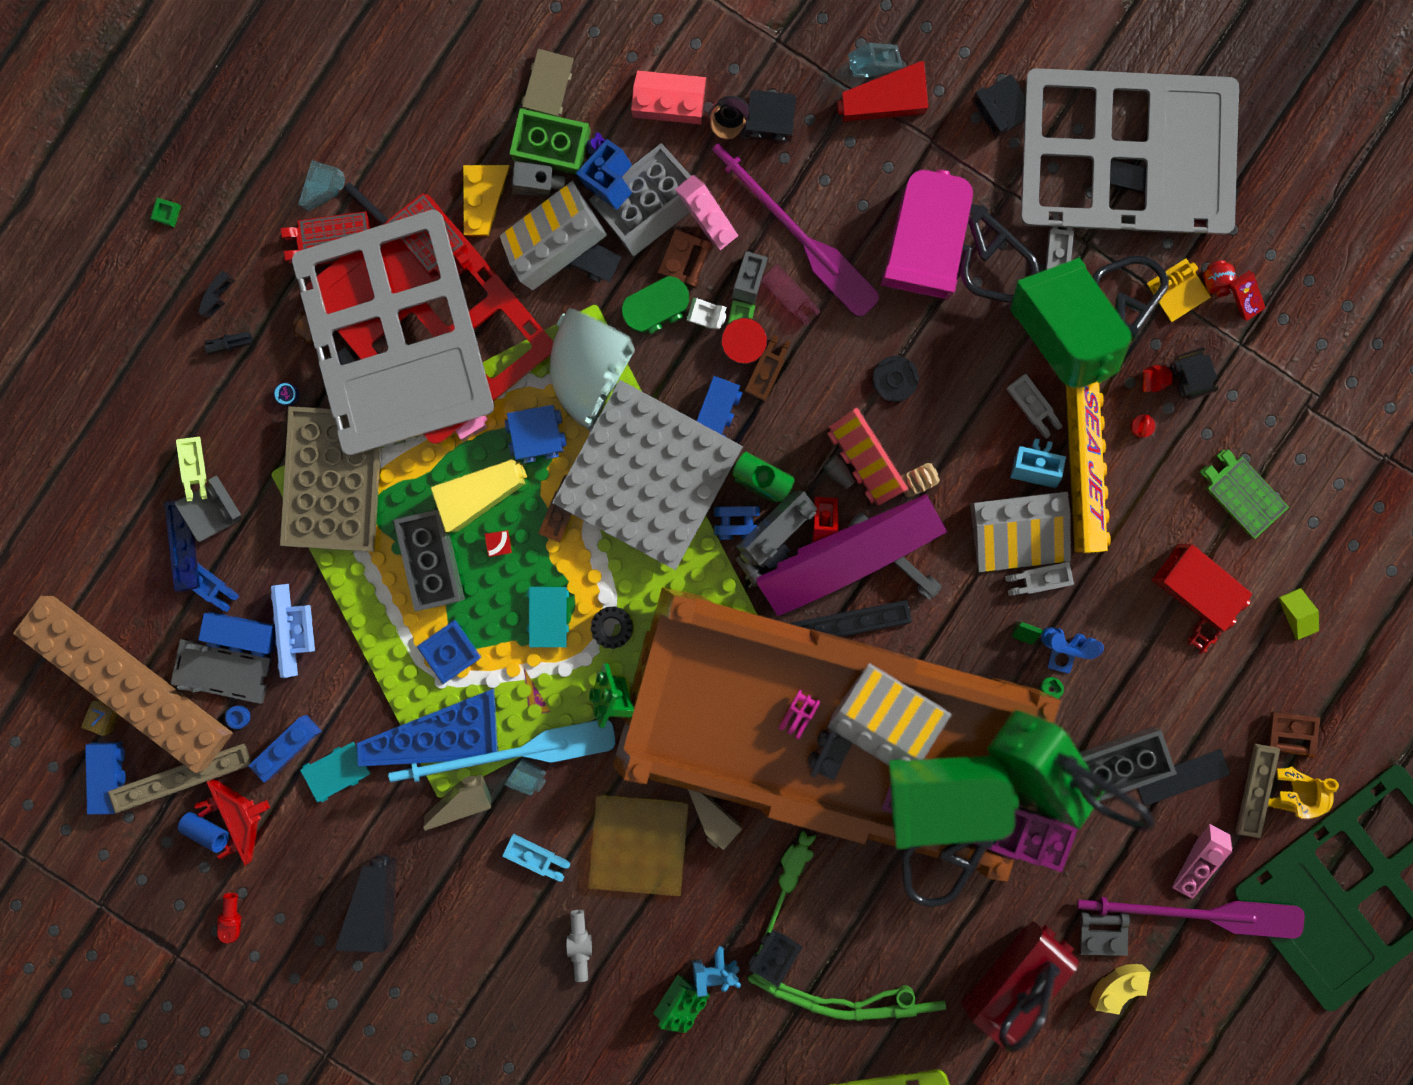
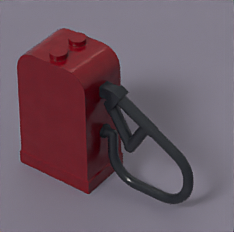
M1034 921L1023 928L971 992L960 1002L971 1021L1008 1053L1020 1051L1035 1037L1045 1022L1049 1003L1070 979L1079 963L1077 957L1072 953L1073 947L1064 940L1061 942L1054 938L1056 933L1047 925L1041 927Z

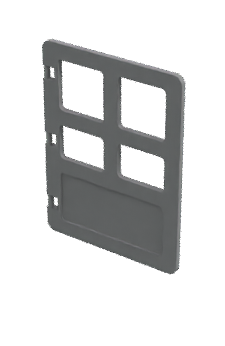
M1039 68L1030 70L1026 77L1021 199L1022 222L1027 226L1043 227L1057 226L1064 228L1229 234L1235 227L1239 106L1238 81L1232 77ZM1044 87L1082 88L1095 91L1093 139L1045 138L1042 136ZM1114 90L1145 91L1148 93L1146 142L1115 141L1112 139ZM1041 156L1089 157L1093 160L1091 208L1043 207L1039 204ZM1111 159H1135L1146 162L1144 211L1112 210L1109 207ZM1049 213L1062 214V221L1049 220ZM1121 216L1134 217V224H1122ZM1194 220H1206V227H1194Z
M437 210L422 212L304 249L293 255L294 271L300 286L303 305L318 354L319 365L333 418H335L341 448L344 453L356 455L492 413L494 409L492 395L446 226L440 212ZM428 230L441 275L440 279L393 294L380 246L383 243ZM362 251L372 284L374 299L327 314L315 266L319 263ZM310 277L313 289L307 291L304 279ZM446 297L455 326L454 331L406 345L398 317L399 311ZM380 317L388 344L387 352L340 365L332 336L333 332ZM329 346L332 358L325 360L322 348ZM347 415L350 427L343 429L340 417Z

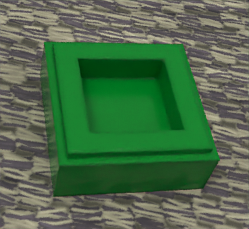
M157 197L150 220L175 228L181 205Z

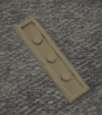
M1254 744L1235 831L1238 835L1261 838L1280 753L1278 747Z

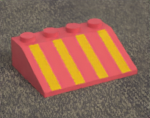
M855 408L828 427L830 431L827 433L828 437L834 445L838 443L842 450L839 453L846 465L850 463L855 470L852 472V475L858 484L863 483L867 491L864 494L871 504L875 502L877 506L908 490L858 408Z

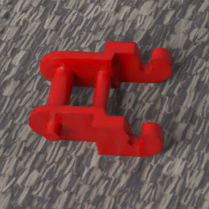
M1204 619L1197 623L1193 629L1195 633L1191 638L1187 639L1189 640L1187 645L1193 644L1199 649V654L1206 653L1209 645L1215 644L1218 640L1217 636L1221 635L1219 630L1214 633L1211 639H1207L1200 634L1201 625L1206 622ZM1198 636L1205 641L1203 646L1196 641Z

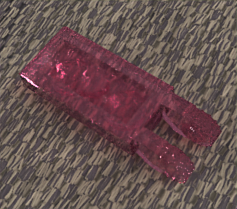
M778 264L761 279V283L791 314L794 313L805 325H808L810 320L798 309L803 303L813 314L818 315L820 313L819 308L809 299V296Z

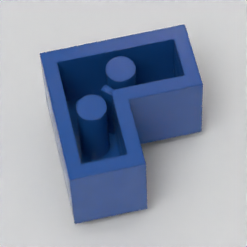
M606 139L576 174L586 189L616 210L632 194L622 178L632 164L621 148Z

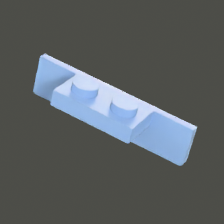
M289 584L271 586V600L274 611L273 622L276 631L278 669L280 677L286 678L298 675L296 653L315 651L311 606L291 607Z

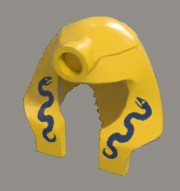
M1292 766L1285 769L1277 768V779L1291 781L1293 792L1280 791V798H1269L1268 807L1294 812L1296 817L1315 818L1330 810L1334 801L1333 793L1337 791L1339 784L1331 778L1324 781L1318 778L1313 779L1295 770Z

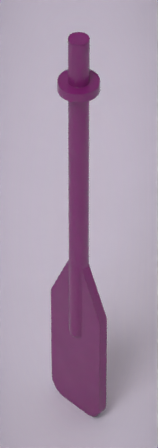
M719 143L714 146L713 152L727 165L725 171L727 173L733 171L802 243L812 272L853 315H865L878 302V292L837 249L809 238L739 165L741 162L739 157L733 159Z
M1100 897L1099 901L1077 900L1076 904L1077 909L1097 910L1100 916H1106L1107 911L1206 919L1234 934L1292 939L1301 936L1305 918L1304 911L1298 906L1234 901L1210 910L1107 902L1106 897Z

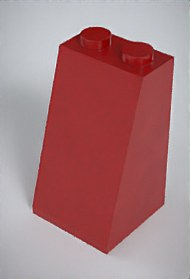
M1178 544L1151 580L1216 630L1224 632L1234 626L1237 621L1236 616L1240 611H1244L1251 602L1249 599L1253 595L1193 544Z

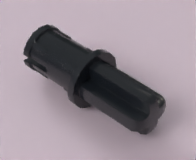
M250 332L230 336L229 334H224L223 337L206 340L204 346L207 354L212 355L222 351L232 352L234 348L250 345L253 339Z

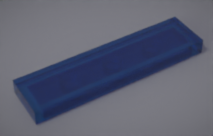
M179 500L165 502L164 506L174 591L183 592L200 588L194 535L175 506V502Z

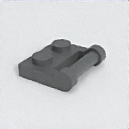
M1081 912L1079 953L1081 955L1128 956V927L1130 923L1128 913H1120L1119 916H1100ZM1089 925H1119V930H1089Z

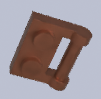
M675 229L658 274L666 277H676L684 284L697 288L699 284L698 278L708 252L712 251L714 244ZM696 246L700 248L690 275L685 276L683 273L693 248Z
M1271 712L1268 740L1265 745L1278 747L1281 753L1305 755L1306 758H1315L1320 718ZM1278 737L1305 739L1307 744L1306 746L1278 743Z

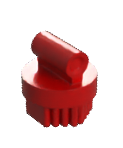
M1154 365L1143 370L1142 391L1158 392L1172 384V372L1167 368V365Z

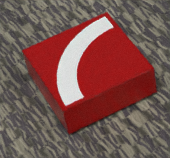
M509 530L485 534L488 557L512 553Z

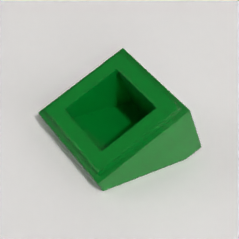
M1018 621L1012 632V638L1028 644H1034L1043 631L1040 628Z

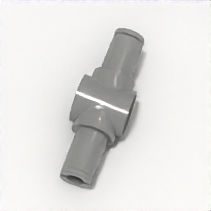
M573 910L570 913L571 931L569 936H567V956L571 957V961L574 963L575 981L585 982L588 980L587 960L592 955L591 934L588 935V931L585 930L584 910Z

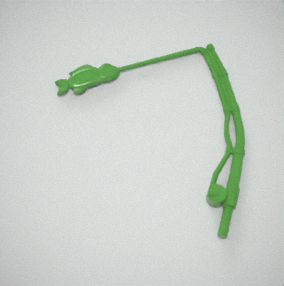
M802 831L799 836V844L795 847L792 844L783 855L781 863L784 867V873L780 875L778 880L782 892L766 933H771L785 894L791 893L798 883V876L802 873L805 863L812 859L813 851L808 850V846L815 841L816 835L808 837ZM761 944V946H760V948H759L758 954H759L760 950H761L762 947H763L762 944ZM758 974L748 976L749 982L759 986L778 999L781 998L810 1010V1012L836 1019H857V1021L892 1017L900 1019L914 1017L920 1013L946 1010L945 1000L915 1004L914 991L906 985L900 986L898 989L883 991L862 1002L853 1003L845 999H822L786 986L783 983L779 988ZM896 995L898 1005L861 1009V1007L883 997ZM834 1003L845 1005L855 1010H835L819 1004Z

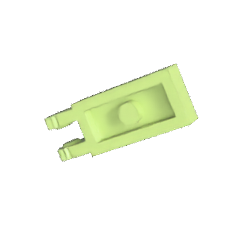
M200 437L177 439L182 484L185 486L187 501H193L190 484L200 483V497L208 499L205 485L207 479Z

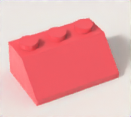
M637 71L631 108L633 118L702 124L706 77Z

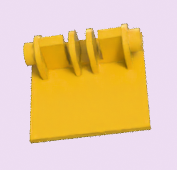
M1187 258L1165 271L1169 279V286L1159 304L1171 322L1211 298L1196 274L1198 270L1197 265L1194 262L1190 264ZM1158 276L1146 283L1153 295L1160 287Z

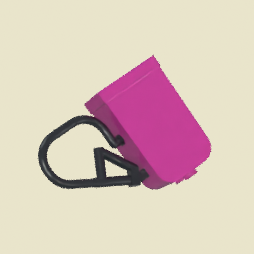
M939 169L936 172L920 170L909 178L902 193L886 267L880 285L948 300L955 293L956 278L961 253L963 252L960 273L966 288L979 297L1012 303L1014 294L981 289L971 281L969 264L972 247L964 244L967 223L972 232L979 257L986 262L1001 244L1006 241L1028 261L1031 269L1030 276L1039 273V266L1034 255L987 212L988 209L983 204L981 206L971 204L973 190L967 180L952 176L946 170ZM980 219L998 234L987 247L978 224Z

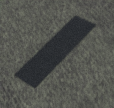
M1219 749L1175 765L1176 775L1139 787L1138 790L1144 805L1147 806L1230 775L1222 750Z

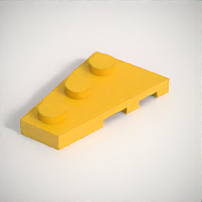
M463 165L465 237L489 236L497 211L496 208L504 190L506 177L511 168L510 165Z

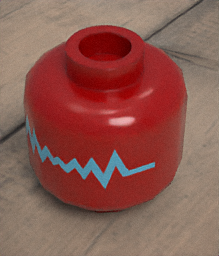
M1224 260L1215 261L1209 264L1203 273L1207 292L1215 294L1217 297H1225L1231 294L1230 283L1237 279L1233 265L1226 263Z

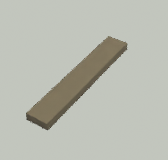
M244 743L219 752L205 771L194 773L187 766L181 765L110 790L108 794L115 813L248 767L252 762Z

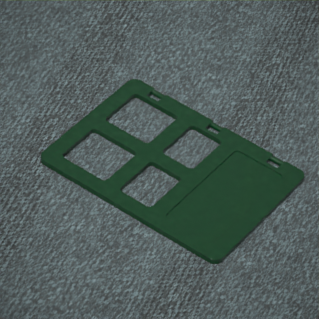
M1391 765L1373 781L1345 800L1310 830L1305 831L1265 862L1253 874L1251 873L1238 883L1234 889V894L1239 901L1294 905L1304 911V927L1301 936L1294 939L1268 938L1319 1004L1327 1011L1337 1010L1413 951V927L1390 945H1386L1358 909V905L1382 886H1386L1413 920V892L1400 876V873L1413 863V839L1392 856L1386 858L1357 821L1361 814L1395 788L1399 789L1413 807V779L1399 765ZM1381 783L1384 789L1374 796L1370 790ZM1324 827L1327 833L1317 840L1313 834ZM1339 831H1343L1371 866L1370 873L1348 890L1341 888L1315 854L1317 848ZM1265 871H1268L1271 876L1260 884L1256 878Z

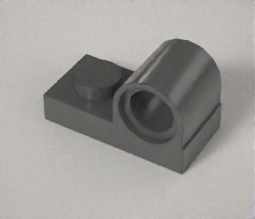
M748 251L745 252L735 283L733 299L755 304L768 257Z

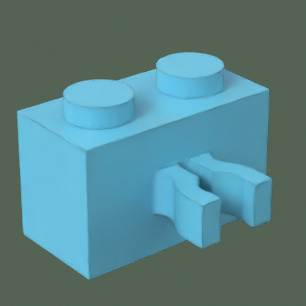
M1040 439L1034 440L1032 449L1019 446L1014 458L1011 478L1057 488L1062 479L1066 456L1049 453L1053 443L1049 441L1047 442L1046 449L1040 451L1038 446Z

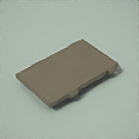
M538 49L535 62L531 65L530 70H532L526 95L525 97L523 96L521 102L523 104L522 107L559 117V114H562L563 111L561 106L568 80L571 81L572 73L570 72L574 58Z

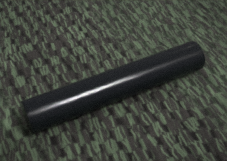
M350 182L345 185L344 190L378 223L383 225L389 220Z

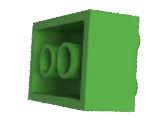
M520 108L510 156L516 162L550 166L552 170L577 175L576 173L583 166L586 155L587 141L591 132L589 124Z

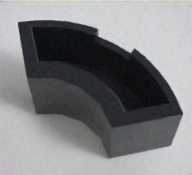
M593 245L566 265L564 269L570 270L572 267L588 274V279L600 283L601 280L611 282L621 257L599 245Z

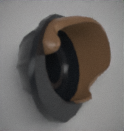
M725 96L719 99L709 110V120L713 133L727 140L735 138L745 129L746 122L750 116V109L747 103L736 96Z

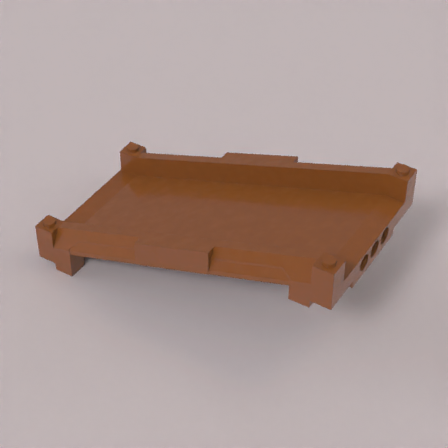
M662 587L650 631L647 630L630 691L634 713L632 717H623L625 724L613 767L624 780L647 784L649 779L663 784L666 783L760 809L768 818L862 844H866L867 839L896 847L892 813L882 810L890 787V769L888 764L854 743L851 744L835 780L817 773L815 778L811 777L807 768L808 764L806 763L812 750L816 751L818 747V742L816 741L822 729L826 730L833 711L869 663L951 713L950 718L923 760L991 756L987 750L988 746L1014 710H1019L1054 723L1061 700L1038 689L997 678H992L991 680L889 650L716 604L701 595ZM798 690L802 691L801 694L805 696L810 695V699L820 701L812 716V720H809L799 740L795 738V734L804 717L801 718L792 735L787 733V729L796 714L795 712H793L783 731L778 729ZM797 700L795 706L801 708L803 702ZM807 705L804 710L810 713L812 707ZM953 843L924 845L914 852L938 858L940 851ZM972 843L955 853V855L969 860L977 845ZM987 849L975 870L986 878L1008 882L1014 859Z

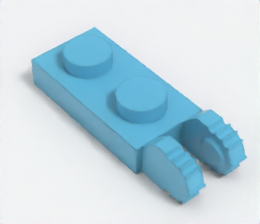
M515 834L512 835L503 854V857L542 876L546 875L557 881H563L564 876L558 871L549 869L550 863L557 864L562 868H569L570 866L567 860L555 856V853Z

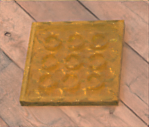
M597 795L589 889L681 896L688 803Z

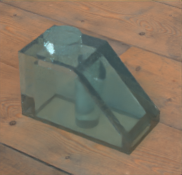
M868 43L848 54L850 68L855 77H871L903 68L898 45Z
M312 160L298 205L304 210L310 211L336 197L339 190H342L344 186V173L339 168Z
M523 758L517 764L505 785L532 796L535 790L540 792L546 783V780L543 779L546 772Z

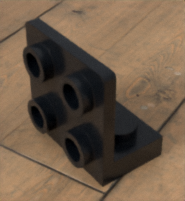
M1012 74L987 89L982 87L977 90L971 99L995 138H998L1025 120V94Z
M827 726L826 730L822 729L816 741L818 742V747L816 751L812 750L806 763L808 764L807 768L811 777L815 778L817 773L835 780L852 742Z

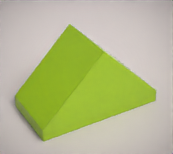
M1301 588L1278 597L1296 640L1319 631V610Z

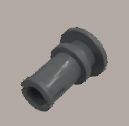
M739 556L735 558L746 574L745 579L751 582L748 586L749 589L758 586L757 577L762 575L761 568H757L754 564L745 563Z

